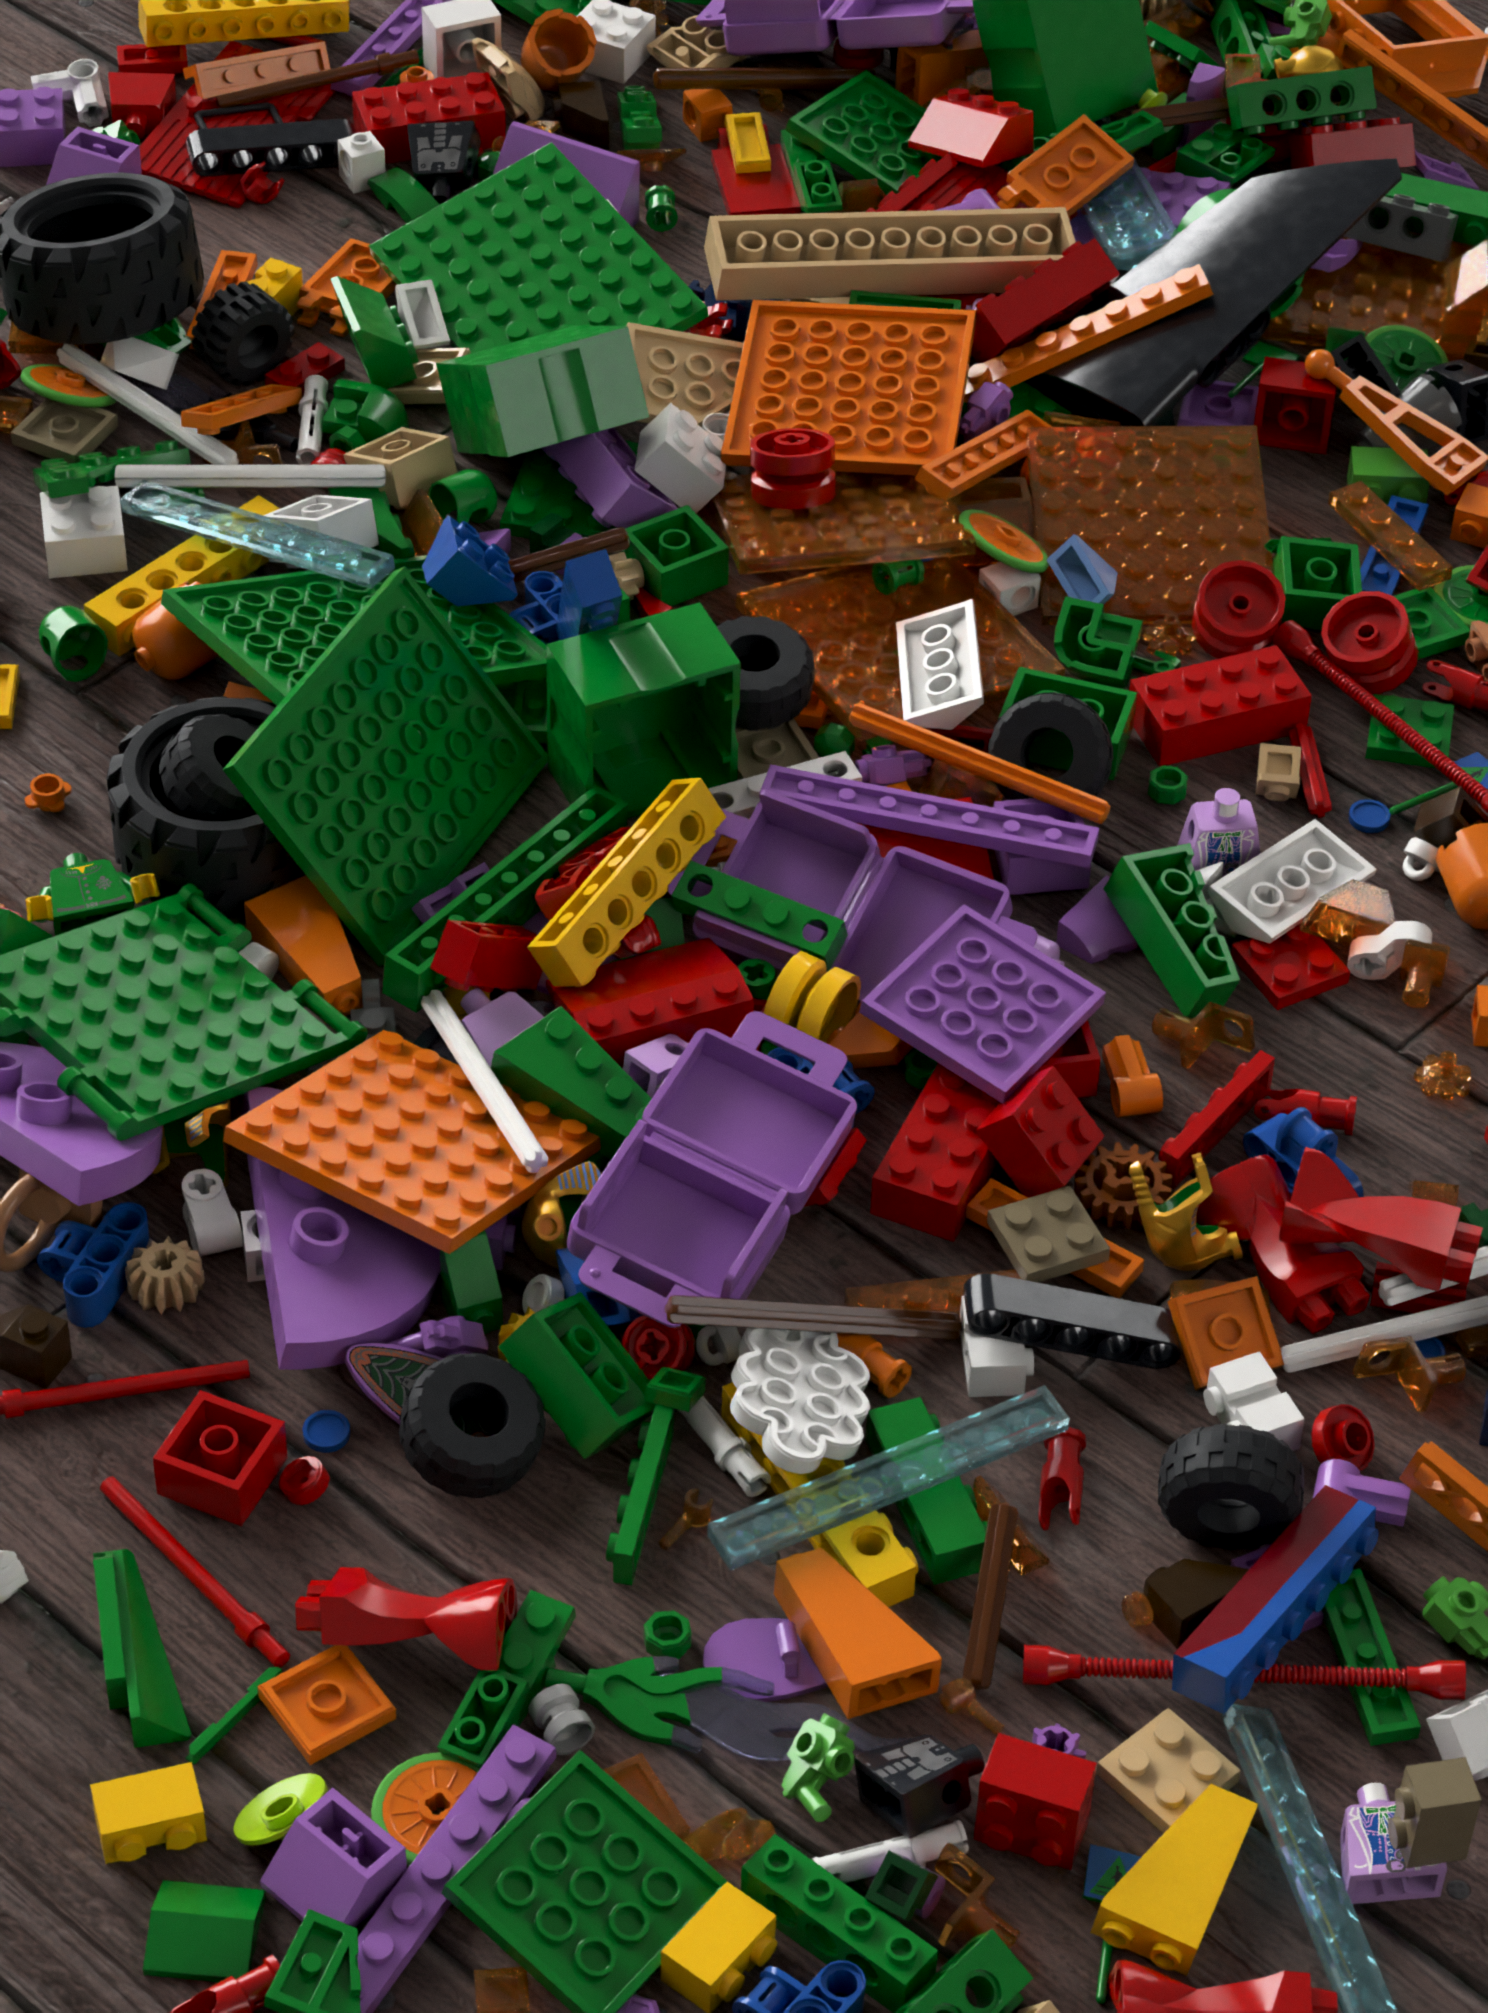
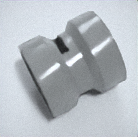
M562 1683L545 1688L532 1699L528 1707V1713L535 1725L545 1730V1742L556 1747V1755H567L579 1750L592 1739L595 1733V1725L585 1711L579 1710V1699L570 1685Z

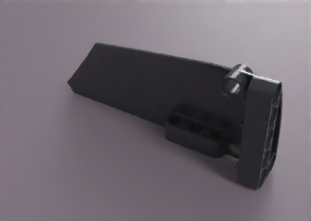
M1397 159L1324 164L1291 169L1249 179L1086 304L1069 321L1055 322L1048 326L1045 332L1054 331L1071 323L1077 317L1089 315L1106 307L1112 301L1124 299L1139 292L1147 285L1159 283L1174 276L1182 269L1191 268L1198 264L1201 266L1214 295L1024 382L1070 411L1071 418L1089 429H1108L1118 434L1124 441L1127 452L1140 460L1149 462L1173 439V435L1176 433L1173 415L1174 406L1196 384L1203 388L1209 387L1267 330L1271 320L1270 307L1402 180Z

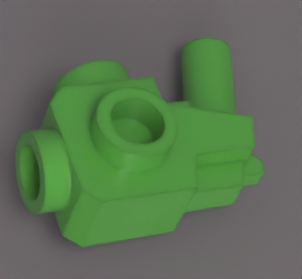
M1296 0L1293 7L1288 6L1284 12V25L1291 29L1290 34L1269 38V44L1271 46L1282 45L1288 49L1298 47L1299 50L1305 46L1316 45L1319 37L1325 36L1332 18L1327 0Z
M1442 1576L1422 1595L1428 1601L1427 1605L1423 1608V1617L1448 1643L1456 1641L1469 1655L1474 1654L1476 1658L1486 1659L1488 1657V1618L1484 1612L1488 1609L1487 1590L1481 1584L1474 1581L1468 1582L1465 1578L1457 1577L1452 1582H1449Z
M823 1713L819 1722L812 1718L804 1721L787 1753L792 1763L781 1785L784 1788L782 1792L784 1797L787 1799H798L816 1822L827 1820L832 1812L831 1807L818 1791L828 1779L837 1782L839 1778L846 1776L854 1765V1741L846 1737L850 1727Z

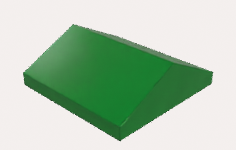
M163 1880L151 1908L143 1975L220 1982L229 1976L237 1979L251 1971L266 1891Z

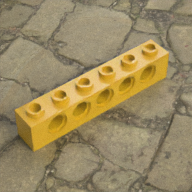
M138 0L139 29L147 47L349 32V0Z
M258 495L85 603L84 611L105 632L108 639V649L121 656L135 647L132 635L135 622L145 611L162 599L163 589L177 588L185 581L190 586L195 581L200 584L240 580L267 563L269 557L261 516L280 508Z
M702 778L672 780L527 946L554 987H581L589 983L595 977L596 969L607 957L619 949L620 941L625 935L643 921L644 913L654 901L666 894L669 889L668 885L678 873L687 868L690 860H692V857L700 847L708 843L715 836V830L724 821L726 816Z
M734 1383L722 1386L721 1417L739 1439L743 1437L749 1443L751 1454L771 1476V1483L769 1485L814 1549L822 1548L887 1607L913 1597L915 1578L919 1571L915 1555L910 1548L902 1547L896 1539L888 1517L884 1513L876 1511L869 1501V1495L864 1484L859 1479L854 1480L845 1468L844 1460L823 1457L818 1469L807 1474L788 1472L776 1466L767 1458L763 1451L762 1436L745 1429L732 1415L730 1403L737 1391Z

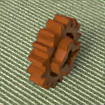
M1115 1142L1113 1151H1108L1100 1145L1097 1146L1096 1156L1090 1154L1083 1165L1076 1171L1074 1192L1077 1197H1080L1079 1200L1085 1209L1092 1208V1220L1095 1221L1104 1216L1107 1218L1108 1227H1112L1116 1221H1123L1125 1228L1131 1229L1133 1220H1138L1142 1225L1143 1223L1137 1203L1138 1198L1135 1196V1190L1133 1189V1183L1129 1174V1167L1139 1161L1152 1199L1157 1205H1160L1171 1196L1172 1175L1166 1173V1162L1154 1163L1155 1152L1151 1150L1142 1155L1138 1153L1139 1147L1137 1144H1133L1130 1150H1123L1120 1142Z

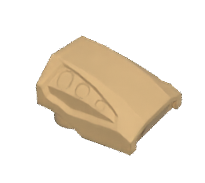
M698 15L687 18L680 27H671L647 45L648 52L667 68H728L734 63L746 59V55L734 56L729 54L726 50L723 30H712L710 27L698 25L696 22Z
M479 37L472 40L477 69L482 73H489L507 115L511 119H516L524 114L531 122L542 117L545 100L533 77L508 53L493 43Z

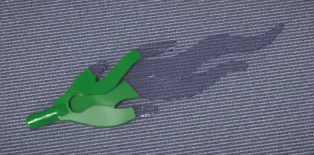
M650 1656L636 1658L607 1668L589 1669L587 1675L549 1668L546 1675V1688L562 1683L570 1685L575 1693L583 1695V1702L597 1708L611 1722L629 1735L642 1741L681 1747L694 1753H701V1739L685 1728L660 1719L666 1718L678 1721L695 1729L721 1747L737 1755L756 1760H790L787 1753L795 1738L776 1737L772 1733L799 1731L804 1721L812 1718L819 1722L823 1713L850 1727L846 1737L854 1741V1750L862 1753L911 1739H888L873 1736L848 1721L838 1712L821 1704H777L744 1697L730 1689L769 1697L774 1695V1683L740 1670L725 1667H705L676 1673L679 1670V1659L675 1657Z

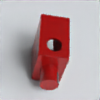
M108 73L112 122L114 123L121 119L129 130L135 131L139 139H142L145 134L149 135L177 103L175 74Z

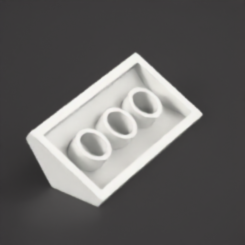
M972 599L896 622L903 719L922 728L954 729L984 704L975 607Z
M1314 819L1210 885L1207 892L1232 932L1270 944L1375 875L1377 869L1319 821Z

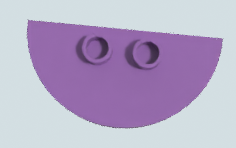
M0 1042V1155L77 1206L116 1196L143 1182L152 1174L161 1157L163 1125L123 1141L117 1140L108 1132V1125L85 1104L73 1096V1094L66 1095L58 1088L57 1080L67 1067L50 1052L42 1047Z
M257 1087L245 1092L240 1115L243 1116L284 1090ZM247 1154L279 1370H303L345 1363L344 1358L347 1350L353 1345L365 1343L389 1344V1342L399 1339L408 1332L427 1310L434 1296L440 1276V1249Z

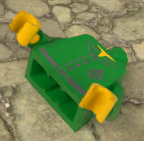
M82 853L70 854L64 859L63 867L55 868L50 872V885L43 887L38 896L25 899L27 921H36L38 923L53 921L54 936L132 910L135 904L145 902L150 897L160 896L154 873H146L131 878L123 872H116L110 860L100 859L88 862L87 857Z

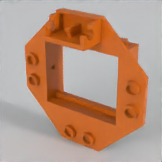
M1327 0L1332 18L1325 36L1319 37L1317 44L1312 46L1327 48L1335 53L1334 55H1337L1342 34L1351 29L1444 97L1460 98L1464 95L1478 93L1488 59V35L1446 0ZM1392 11L1426 41L1394 45L1360 15ZM1290 48V50L1294 54L1299 48Z

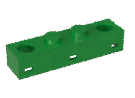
M690 860L671 895L678 912L694 917L696 911L700 910L793 946L824 960L827 971L831 969L848 936L845 922L842 919ZM697 880L713 886L707 895L696 897L690 894ZM809 924L828 933L822 941L813 943L803 937V929Z

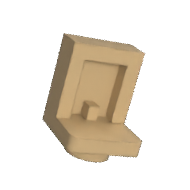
M1260 743L1255 795H1264L1266 799L1271 801H1286L1289 798L1297 797L1300 784L1301 747Z

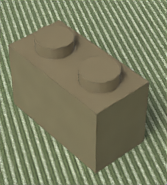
M1466 1757L1405 1766L1401 1787L1395 1790L1396 1808L1394 1817L1388 1820V1835L1392 1847L1400 1849L1406 1868L1465 1860L1467 1858L1482 1800Z

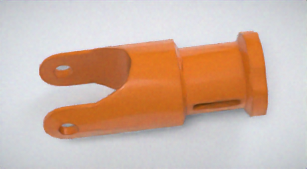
M837 1333L838 1347L854 1353L864 1362L869 1370V1381L878 1386V1391L887 1398H893L902 1391L912 1373V1366L903 1359L896 1360L883 1350L882 1344L870 1335Z

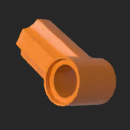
M1130 1035L1115 1036L1111 1042L1103 1045L1102 1058L1111 1081L1110 1094L1115 1116L1118 1118L1161 1112L1163 1109L1161 1081L1157 1073H1150L1140 1042L1133 1040Z

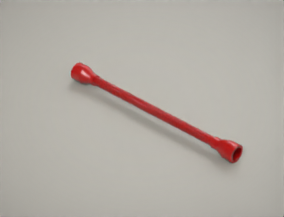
M1288 620L1278 627L1273 636V644L1277 645L1288 657L1302 660L1308 666H1313L1408 746L1418 752L1425 760L1453 781L1454 784L1458 787L1461 786L1488 813V790L1325 657L1322 651L1315 646L1310 633L1296 621Z
M1024 1644L1023 1684L1050 1685L1065 1679H1080L1085 1674L1088 1677H1091L1092 1674L1094 1677H1098V1674L1100 1677L1106 1675L1107 1678H1110L1111 1675L1113 1678H1117V1675L1123 1678L1125 1675L1126 1678L1132 1676L1133 1679L1137 1676L1139 1679H1142L1143 1676L1145 1679H1149L1150 1676L1151 1679L1157 1677L1160 1680L1162 1677L1165 1680H1168L1170 1677L1172 1680L1173 1660L1170 1663L1168 1660L1162 1662L1161 1659L1158 1662L1155 1659H1152L1151 1662L1149 1659H1145L1143 1662V1659L1138 1661L1137 1659H1132L1131 1661L1130 1658H1127L1124 1661L1123 1658H1120L1118 1661L1117 1658H1113L1111 1661V1658L1105 1660L1104 1657H1101L1099 1660L1098 1657H1094V1660H1092V1657L1086 1659L1081 1657V1654H1068L1049 1645ZM1437 1660L1422 1666H1406V1669L1403 1668L1401 1671L1399 1668H1396L1394 1671L1393 1668H1389V1670L1382 1668L1381 1670L1377 1667L1374 1670L1373 1667H1370L1368 1670L1367 1667H1363L1362 1670L1361 1667L1355 1669L1352 1666L1350 1669L1347 1666H1344L1343 1669L1341 1666H1338L1336 1669L1335 1666H1331V1668L1325 1666L1323 1668L1319 1665L1316 1668L1315 1665H1312L1310 1668L1309 1665H1305L1304 1668L1303 1665L1297 1667L1296 1664H1293L1292 1667L1290 1664H1286V1667L1283 1664H1280L1279 1667L1277 1664H1273L1269 1670L1263 1669L1254 1679V1683H1258L1259 1680L1260 1683L1266 1681L1268 1684L1271 1681L1273 1684H1277L1278 1681L1280 1684H1283L1285 1681L1286 1684L1292 1682L1294 1685L1297 1682L1299 1685H1302L1303 1682H1305V1685H1309L1311 1682L1312 1685H1316V1683L1322 1685L1324 1683L1325 1686H1328L1330 1683L1331 1686H1335V1683H1337V1686L1342 1684L1348 1686L1350 1684L1351 1687H1354L1355 1684L1357 1687H1360L1361 1684L1363 1687H1367L1369 1684V1687H1374L1375 1685L1377 1688L1380 1685L1383 1688H1386L1387 1685L1389 1688H1393L1395 1685V1688L1401 1686L1403 1689L1406 1688V1691L1421 1692L1438 1700L1464 1701L1466 1694V1664L1463 1660Z

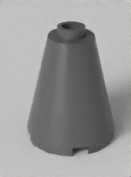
M1421 374L1414 378L1396 396L1457 432V427L1462 425L1460 413L1451 395L1444 386L1437 389L1430 382L1435 379L1431 375ZM1402 422L1397 425L1420 449H1427L1429 451L1442 447ZM1368 425L1355 437L1356 444L1354 446L1391 448Z

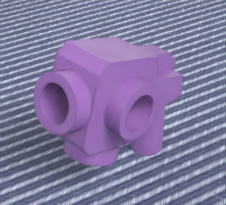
M999 381L995 384L984 382L978 391L971 394L967 402L968 411L960 420L958 432L964 435V443L1008 420L1011 411L1009 401L1013 398V392L1006 384Z
M895 745L873 747L871 749L872 754L861 756L862 759L855 761V766L862 775V782L880 786L906 781L907 778L927 775V767L932 766L931 759H927L928 755L915 750L897 752Z
M450 1316L440 1321L429 1320L420 1323V1332L389 1342V1344L416 1349L441 1358L457 1353L472 1354L474 1352L486 1354L488 1351V1340L484 1336L483 1325L467 1321L463 1316Z

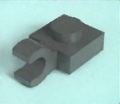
M379 979L361 980L363 1009H350L351 1021L356 1020L367 1028L368 1035L365 1041L382 1030L396 1033L394 1007H381Z

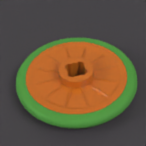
M36 364L26 367L21 372V380L26 387L43 397L60 403L79 407L100 408L110 406L117 401L88 382L84 376L73 372L66 366Z
M975 509L965 510L959 515L958 522L963 533L977 547L996 560L1028 573H1042L1048 568L1049 564L1046 560L1048 556L1044 549L1032 537L1012 523L991 513Z
M441 1752L428 1753L413 1757L399 1764L382 1780L374 1795L371 1819L406 1847V1863L408 1866L411 1865L480 1768ZM438 1807L444 1808L440 1815L432 1814Z

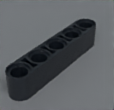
M347 119L221 127L195 130L186 138L185 145L193 170L200 176L209 177L245 174L250 167L263 161L266 162L263 172L339 167L337 140L349 137L357 132L352 122Z
M989 1273L978 1274L969 1278L963 1287L968 1326L974 1334L1151 1369L1170 1367L1181 1356L1178 1334L1171 1312L1164 1307Z

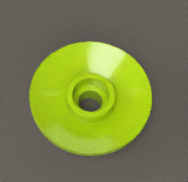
M305 1773L286 1778L268 1787L253 1798L238 1815L233 1828L236 1838L240 1843L250 1846L262 1845L279 1839L283 1841L294 1820L328 1792L327 1784L321 1776Z

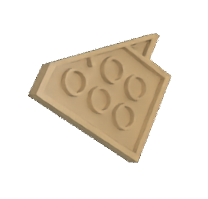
M627 323L649 413V418L636 422L649 424L670 403L680 411L685 410L689 412L701 428L703 419L707 415L730 411L744 343L642 324Z

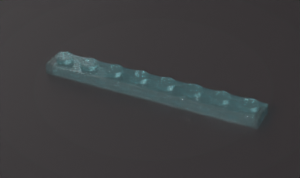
M143 480L120 498L123 513L231 545L235 548L257 553L267 558H273L297 567L322 573L329 577L348 581L362 587L372 589L395 569L392 554L147 480Z
M1043 1385L708 1523L707 1536L731 1571L1065 1432L1069 1428L1070 1418L1046 1385Z
M1232 1704L1226 1713L1221 1715L1222 1721L1243 1769L1247 1783L1258 1804L1264 1825L1268 1830L1282 1869L1286 1874L1334 1992H1337V2001L1342 2013H1398L1271 1709Z

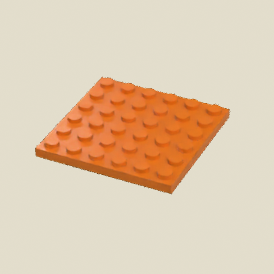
M753 300L721 451V461L728 466L753 467L750 463V441L754 437L772 430L805 428L828 433L835 439V464L830 467L834 471L917 476L921 466L956 448L976 326V310Z
M382 1030L226 1125L223 1142L448 1254L454 1252L536 1195L552 1179L578 1166L601 1149L600 1137L588 1132L586 1124L575 1119L564 1120L550 1113V1108L547 1105L537 1101L527 1102L522 1100L520 1095L513 1092L510 1087L501 1084L548 1156L547 1166L540 1167L538 1173L528 1172L461 1067L440 1057L433 1050L423 1049L403 1039L400 1034Z

